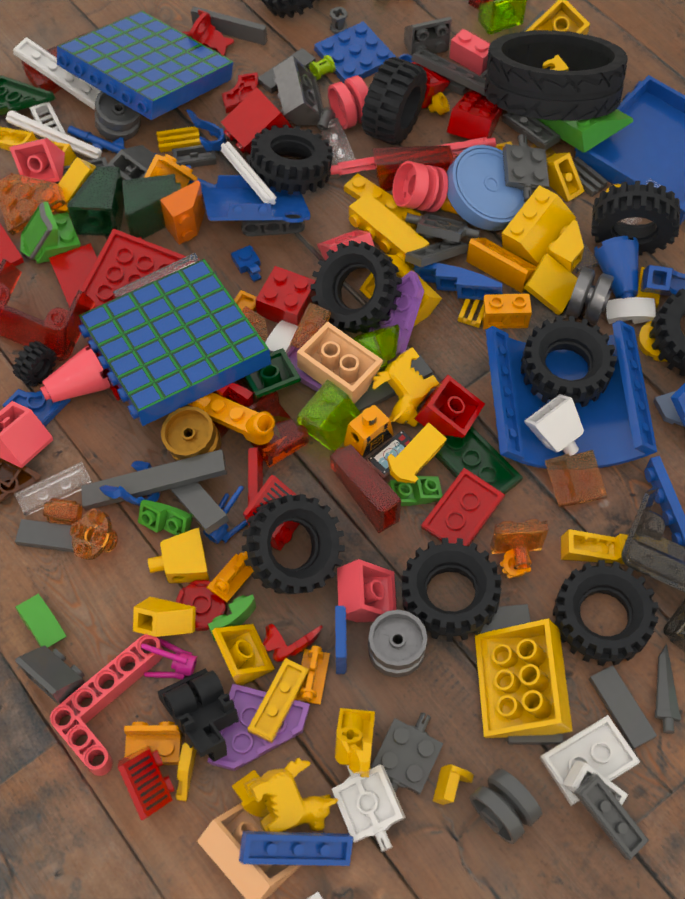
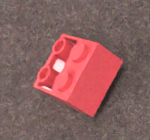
M11 401L0 411V458L23 468L53 441V437L31 409Z

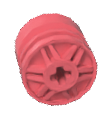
M403 162L398 168L393 181L392 194L394 202L397 206L404 208H416L420 211L434 213L442 207L448 192V177L443 168L417 162Z

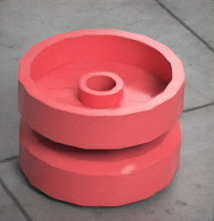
M358 75L346 79L344 83L337 82L328 87L329 105L335 113L336 122L342 129L355 126L357 121L362 123V108L365 104L364 100L368 93V88L363 79Z

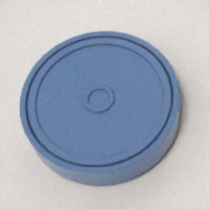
M487 145L471 146L463 150L447 170V196L455 211L475 227L488 231L503 230L526 203L524 202L522 190L505 185L503 151Z

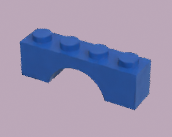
M649 265L643 270L641 292L671 296L672 294L676 295L680 289H685V274L677 272L673 268Z

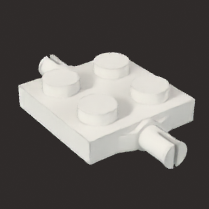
M380 764L370 769L369 778L353 773L349 769V765H346L350 777L344 783L332 788L335 798L338 799L337 804L348 831L353 836V842L355 843L369 836H376L381 852H384L393 847L386 830L391 825L406 818L386 770Z

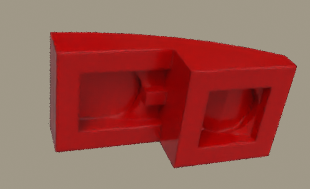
M231 383L213 392L224 398H230L247 408L253 405V392L236 383Z

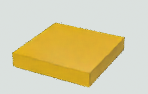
M547 253L540 260L525 284L524 289L555 314L560 315L571 298L578 278Z

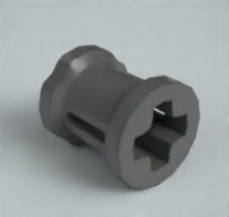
M343 7L332 8L330 10V17L332 19L330 30L332 33L337 34L347 29V23L345 22L347 11Z

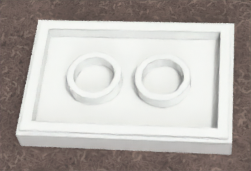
M608 715L540 756L544 766L571 806L580 800L571 790L563 785V782L576 761L587 763L609 781L616 779L640 763Z

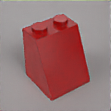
M257 87L221 121V124L226 128L224 133L231 141L234 139L238 141L235 145L243 154L246 151L251 154L252 139H255L257 132L261 134L262 129L271 130V127L275 125L278 128H283V125L293 128L283 114Z

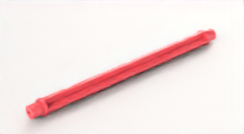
M484 137L464 142L338 162L336 165H331L330 175L339 174L340 176L360 171L401 165L405 161L421 162L455 156L475 145L496 147L495 137Z

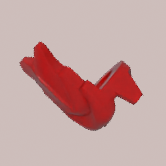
M198 10L200 16L193 24L191 30L183 31L182 33L208 48L218 51L224 56L226 48L234 43V39L222 36V33L217 31L211 24L210 14Z
M270 623L265 627L266 637L263 645L266 652L274 650L273 659L276 662H282L285 658L297 655L314 643L323 627L322 625L316 627L287 646L277 628Z

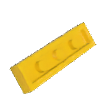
M358 173L344 185V192L356 200L368 192L404 222L407 213L418 216L422 215L414 209L397 206L391 194ZM405 222L413 230L417 228V224Z

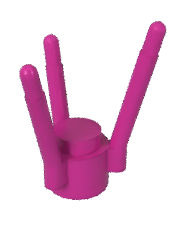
M159 637L157 638L161 645L176 654L147 644L141 645L142 649L172 659L171 669H175V672H145V677L176 678L182 680L185 678V675L190 676L193 674L197 663V656H194L192 652L185 651Z

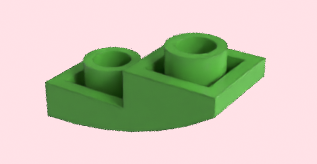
M417 476L419 479L415 484L390 480L387 484L390 505L412 506L439 501L443 496L439 477Z
M143 500L140 504L138 523L156 533L164 529L176 536L190 531L193 516L166 504Z
M39 594L15 607L40 647L45 645L48 648L67 637Z
M253 594L235 598L232 603L228 604L230 615L217 616L211 623H208L214 641H216L212 633L214 628L238 626L250 617L256 609Z

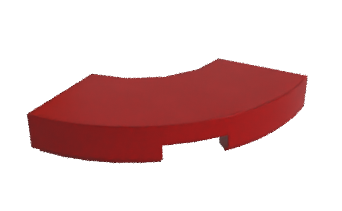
M258 72L238 75V82L235 87L230 91L222 93L226 113H230L256 87L258 88Z

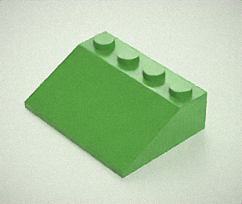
M618 109L605 116L578 121L537 119L559 134L560 139L583 153L633 122L632 117Z

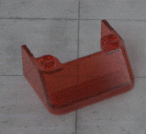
M3 259L0 264V336L22 346H29L30 342H41L56 353L55 356L58 361L66 360L71 355L81 334L78 327L81 325L79 315L93 309L96 302L83 291L78 290L69 311L59 307L53 308L49 311L44 321L12 308L7 303L22 272L9 261Z

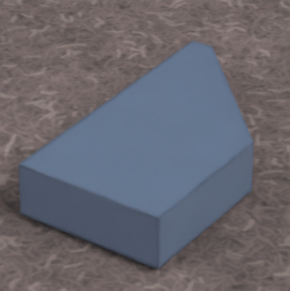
M676 391L655 397L653 403L663 421L670 424L676 423L684 427L670 398Z

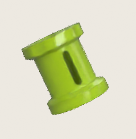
M325 55L322 60L309 64L310 72L316 77V80L321 79L322 75L328 72L333 73L336 70L330 55Z

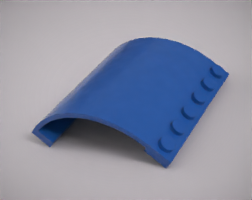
M621 320L612 324L614 334L609 336L607 345L614 344L615 347L613 356H617L614 366L615 370L605 392L600 394L598 400L593 402L590 399L585 407H582L580 403L575 404L584 432L574 440L579 450L572 456H566L563 450L555 452L545 447L524 422L551 401L548 399L546 403L542 402L543 395L539 392L533 395L531 393L532 384L525 385L523 381L525 373L521 374V359L526 343L509 338L508 333L494 326L486 329V344L488 347L500 455L538 468L586 470L627 463L657 452L634 327ZM565 349L554 350L547 355L545 360L548 369L562 379L577 380L585 377L588 373L589 367L587 362L574 351Z

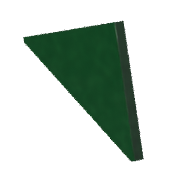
M0 75V115L55 99L53 92Z

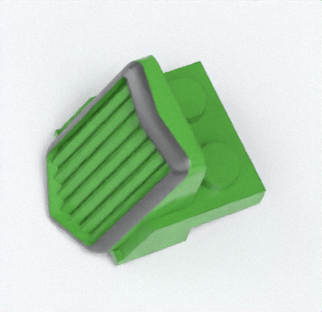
M42 202L38 205L21 233L20 252L31 260L36 259L37 264L49 262V258L81 247L68 212L52 214L48 202Z

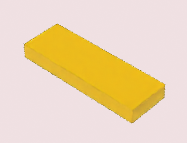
M287 658L284 659L247 729L248 732L273 743L309 674L308 668Z

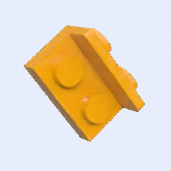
M155 154L144 178L169 194L186 187L190 180L195 182L198 179L192 174V169L182 164L179 166L176 163L177 159L168 154H165V156Z
M529 294L484 295L483 329H488L491 326L498 329L528 328L532 314Z
M163 721L159 725L133 722L132 726H124V733L126 734L125 757L150 746L152 752L158 750L164 765H179L182 731L174 722Z

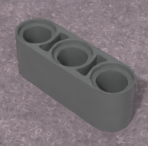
M293 214L285 216L293 219L301 218V216ZM241 220L242 232L246 236L300 233L305 229V220L299 223H290L283 220Z

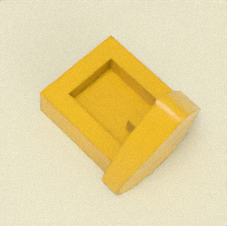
M452 764L441 767L433 802L441 805L453 803L459 781L472 783L474 775Z
M253 770L233 784L232 788L242 801L241 806L248 813L264 818L270 813L266 809L268 807L265 804L267 799L264 795L260 801H256L254 796L250 798L244 786V783L251 779L260 778L257 772Z

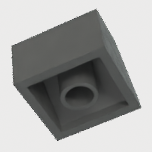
M44 645L19 656L15 660L26 676L58 705L85 683L82 679L85 676L84 673L75 665L71 667L64 663L66 658L56 648L51 651Z

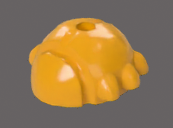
M517 549L508 550L503 557V561L500 562V566L503 567L502 572L507 574L509 579L529 573L531 571L529 566L532 563L531 560H528L529 555L521 553Z

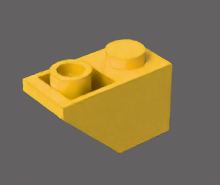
M573 220L569 226H564L559 234V238L556 241L553 240L547 248V253L571 273L582 261L584 251L578 221Z
M148 597L134 606L133 631L154 637L193 633L195 631L196 607Z

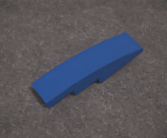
M433 263L424 267L414 265L415 272L425 282L436 283L437 290L457 291L459 299L484 300V295L503 294L502 283L461 267L442 263Z

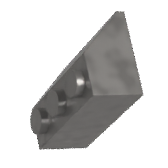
M291 56L273 68L275 74L274 82L279 92L277 96L282 105L281 113L295 125H317L321 117L323 104L316 77L294 56Z

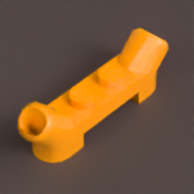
M213 392L188 404L189 406L199 407L206 411L212 421L243 434L246 440L254 444H266L274 435L275 420L269 412H256Z

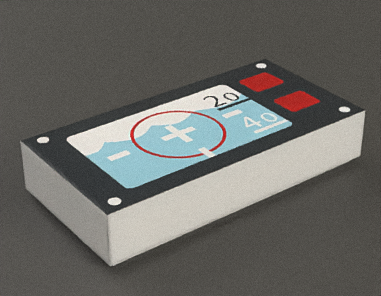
M401 430L367 459V463L385 478L390 474L387 457L392 454L396 458L413 439Z

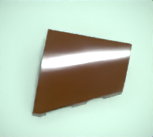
M0 458V502L39 481L42 476L26 466L20 468Z

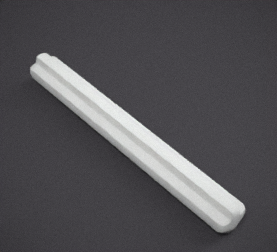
M9 111L7 113L6 121L8 123L33 132L40 137L48 138L50 141L70 144L73 151L90 159L101 158L102 151L97 147L17 112Z
M230 142L222 143L221 152L264 203L275 205L276 196L234 146Z

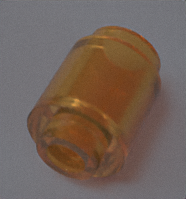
M51 498L49 502L45 503L43 515L47 517L48 522L65 525L79 524L83 513L82 504H77L74 500Z

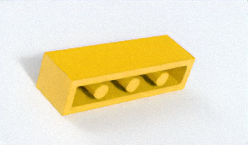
M368 192L349 206V221L354 227L370 232L372 240L380 246L383 252L400 257L411 269L414 268V264L405 261V253L429 246L427 240Z

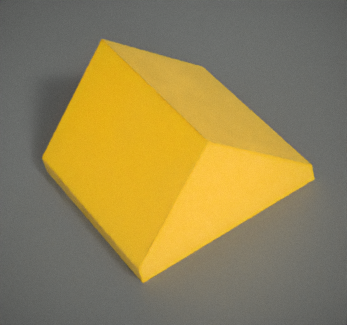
M254 624L220 627L212 630L237 685L243 686L275 669Z

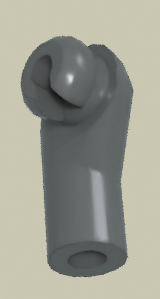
M325 107L321 111L317 128L322 131H326L330 121H333L335 118V113L331 107Z

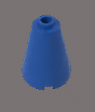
M619 236L603 241V246L599 249L596 246L593 252L602 272L614 276L611 290L615 298L636 296L638 294L639 242L637 238L633 237V240H628V236Z

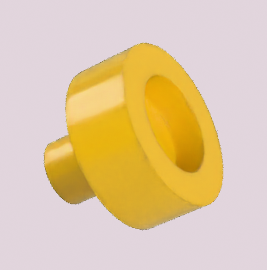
M442 92L432 96V104L428 106L431 113L436 111L439 115H443L450 111L449 102Z

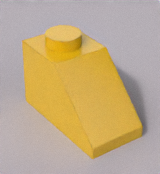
M570 152L556 153L546 159L549 186L566 202L585 192Z

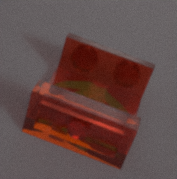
M276 391L270 395L262 396L258 402L250 407L246 406L256 412H269L274 417L275 426L272 439L263 445L250 442L254 448L258 447L264 462L269 468L309 443L307 429L303 425L297 427L279 404V394Z

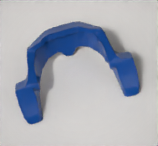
M186 110L195 127L208 130L211 136L218 138L215 141H207L205 138L199 137L206 152L212 150L220 151L222 149L221 144L226 143L223 128L201 120L193 111Z
M134 461L131 464L136 471L152 468L150 463L143 461ZM104 485L100 487V490L106 496L113 499L121 497L133 505L140 506L143 500L157 502L160 497V492L147 495L145 498H135L122 486Z

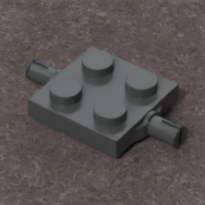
M520 134L518 136L519 146L505 144L502 148L505 185L522 190L524 202H526L532 195V191L536 190L539 185L548 189L549 179L546 150L529 147L527 145V135L524 134L523 136V134Z
M428 212L423 216L407 213L405 222L417 224L416 232L421 233L423 237L442 238L444 242L451 244L459 243L462 237L465 236L479 238L480 230L468 228V222Z
M420 713L415 726L407 725L394 718L370 768L372 769L380 764L383 765L395 793L399 787L406 788L420 795L444 744L430 737L425 732L431 719L427 715L422 724L426 713Z

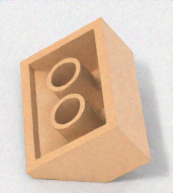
M329 322L322 326L297 351V367L351 406L368 390L373 377L376 376L383 363L380 357Z
M240 803L213 819L197 842L245 899H266L301 865L242 864L239 862L242 832L263 831L259 822L263 818L248 813Z

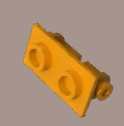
M247 551L239 555L235 554L207 586V589L227 603L254 572L251 566L245 565L244 561L248 559Z
M312 646L311 650L304 649L301 665L309 669V674L295 699L297 701L321 705L330 653L322 652V648L319 646Z

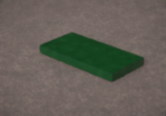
M472 426L463 438L443 435L447 440L435 457L455 478H457L463 468H466L503 494H506L522 481L523 477Z

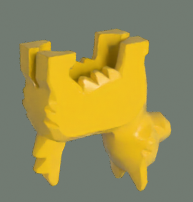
M413 347L404 351L396 360L389 363L385 371L378 372L377 376L373 377L372 388L376 389L383 383L388 382L399 398L389 417L390 421L399 424L407 423L412 427H416L418 421L414 418L417 415V407L439 382L434 375L423 379V376L419 375V371L411 368V361L420 357Z
M297 758L294 762L290 761L283 769L269 770L260 778H253L244 783L250 798L254 796L256 801H260L264 795L267 799L265 801V804L268 806L266 809L270 813L259 821L263 831L282 832L304 823L308 824L312 831L324 830V820L330 813V806L335 804L338 799L331 798L330 794L301 797L294 778L299 772L310 766V761H301L300 758Z

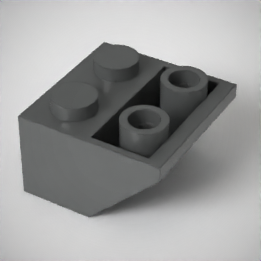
M451 17L406 26L404 43L409 55L412 56L413 53L421 48L434 54L449 51Z
M143 145L121 149L107 164L116 179L144 200L157 188V185L144 178L155 154Z

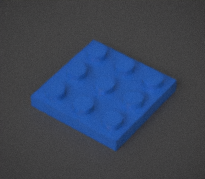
M364 21L314 44V51L321 59L325 55L332 57L336 67L334 74L342 83L356 75L364 79L375 74L385 60L396 57Z

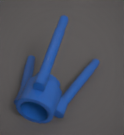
M239 486V488L233 494V496L231 497L226 506L225 504L227 499L229 498V494L226 493L218 506L221 509H223V511L226 514L229 512V510L231 509V507L243 491L244 487ZM244 520L229 532H227L229 526L225 523L209 535L205 530H203V534L216 544H219L221 540L226 543L231 536L244 528L248 523Z

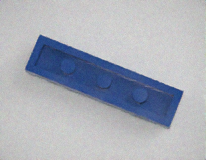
M652 457L645 468V477L648 482H651L654 489V499L662 508L663 521L667 526L669 525L673 545L679 549L682 556L685 555V514L661 457Z
M243 831L239 862L242 864L350 866L353 836L338 833Z

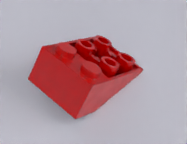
M476 91L467 92L452 108L447 133L470 140L484 137L491 138L504 109L497 107L487 97L482 96V94Z

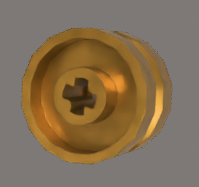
M186 406L178 408L170 413L163 422L161 429L162 442L175 461L220 450V433L207 412L199 407Z

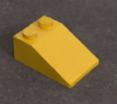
M558 0L526 31L554 30L586 35L589 33L590 23L567 0Z

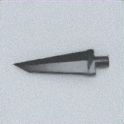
M666 643L658 657L655 718L663 720V733L672 734L674 733V721H681V714L679 713Z

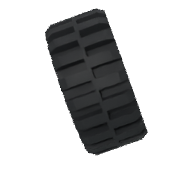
M397 57L389 58L380 65L378 72L373 77L372 83L369 85L368 93L364 100L365 104L362 108V128L368 136L391 145L400 144L408 137L418 119L417 117L422 109L421 106L427 90V74L421 66Z

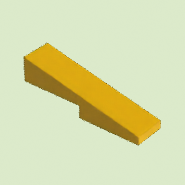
M0 127V148L10 151L9 147L39 140L33 132ZM51 141L65 152L64 166L71 165L76 155L70 144Z
M568 529L561 536V560L587 562L605 560V563H613L615 561L620 564L666 567L668 565L667 542L626 534L611 537Z

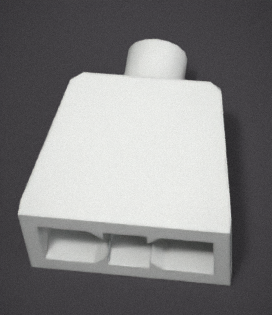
M559 394L524 421L548 449L555 452L563 450L566 456H572L578 452L579 448L574 440L583 434L584 429L571 397Z

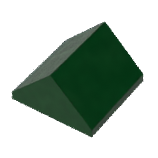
M283 348L270 353V365L244 377L249 390L253 392V399L260 398L301 381V377Z

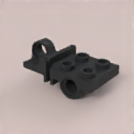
M205 668L157 691L160 701L182 733H185L186 743L190 748L194 747L201 758L208 754L213 762L227 755L226 741L219 731L233 725L235 722L237 723L238 715L234 701L230 700L228 693L224 694L222 684L213 670L208 672Z

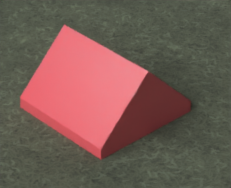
M48 138L9 147L25 189L58 182L63 178L65 152Z

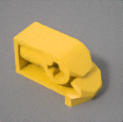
M77 157L56 188L47 191L50 205L58 213H70L73 210L82 209L89 203L107 177L94 164Z
M428 423L396 458L392 454L387 457L390 475L398 482L415 484L419 479L416 475L444 446L447 438Z
M340 708L336 732L335 760L339 764L349 765V769L353 773L360 774V777L369 778L375 711Z

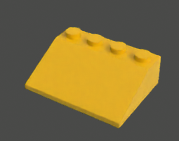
M548 618L488 631L477 636L475 634L484 737L504 738L508 736L555 735L572 732L559 628Z

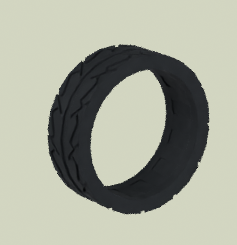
M533 30L506 34L495 39L489 45L485 95L497 107L511 113L525 115L526 117L556 121H578L598 118L612 113L621 104L628 56L621 47L612 44L610 41L581 33ZM559 55L569 70H550V66L547 68H542L545 61Z

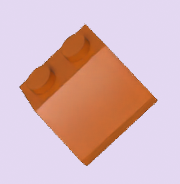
M197 180L160 199L166 229L179 245L190 241L198 235L205 213L201 183Z

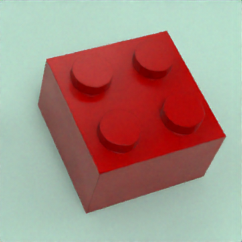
M275 266L255 299L257 316L276 323L283 320L301 326L313 304L311 297L316 296V292L310 289L311 284H316V280Z

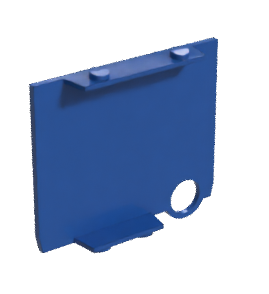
M218 175L216 188H201L207 218L210 221L283 220L290 223H299L304 220H310V212L303 195L299 191H293V194H288V191L285 190L276 192V188L271 186L269 189L276 196V204L264 203L241 175ZM293 214L299 215L301 218L293 219L285 216Z

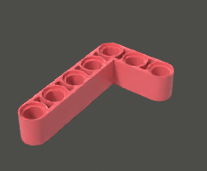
M145 634L138 638L51 712L50 722L94 775L103 776L109 773L113 766V759L85 724L140 679L145 672H148L160 662L163 656L155 653H144L145 649L141 648L142 644L154 645L156 648L163 650L157 637ZM135 663V667L132 670L123 671L126 664ZM114 680L111 688L102 689L106 681ZM93 698L89 706L81 707L84 699ZM71 716L68 724L64 726L59 725L63 717ZM82 735H87L88 738L85 744L77 746L76 740ZM104 755L102 764L92 766L93 759L96 756Z

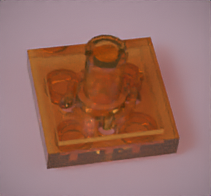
M529 519L520 523L503 521L496 524L490 544L491 553H506L508 550L513 549L515 568L526 569L531 567L529 551L542 550L549 531L548 522Z

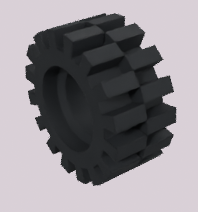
M35 341L30 342L29 346L23 347L24 351L18 353L20 356L15 358L16 364L13 365V369H15L13 374L31 387L38 386V383L42 384L43 379H46L48 374L53 372L52 367H55L56 363L54 361L57 360L56 353L41 342Z

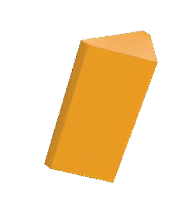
M471 238L469 241L466 262L521 293L524 292V286L537 266L487 238Z

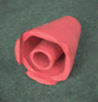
M86 346L42 381L43 387L40 390L46 401L51 399L54 403L107 390L110 388L107 377L104 379L102 377L104 370L95 353L89 346Z

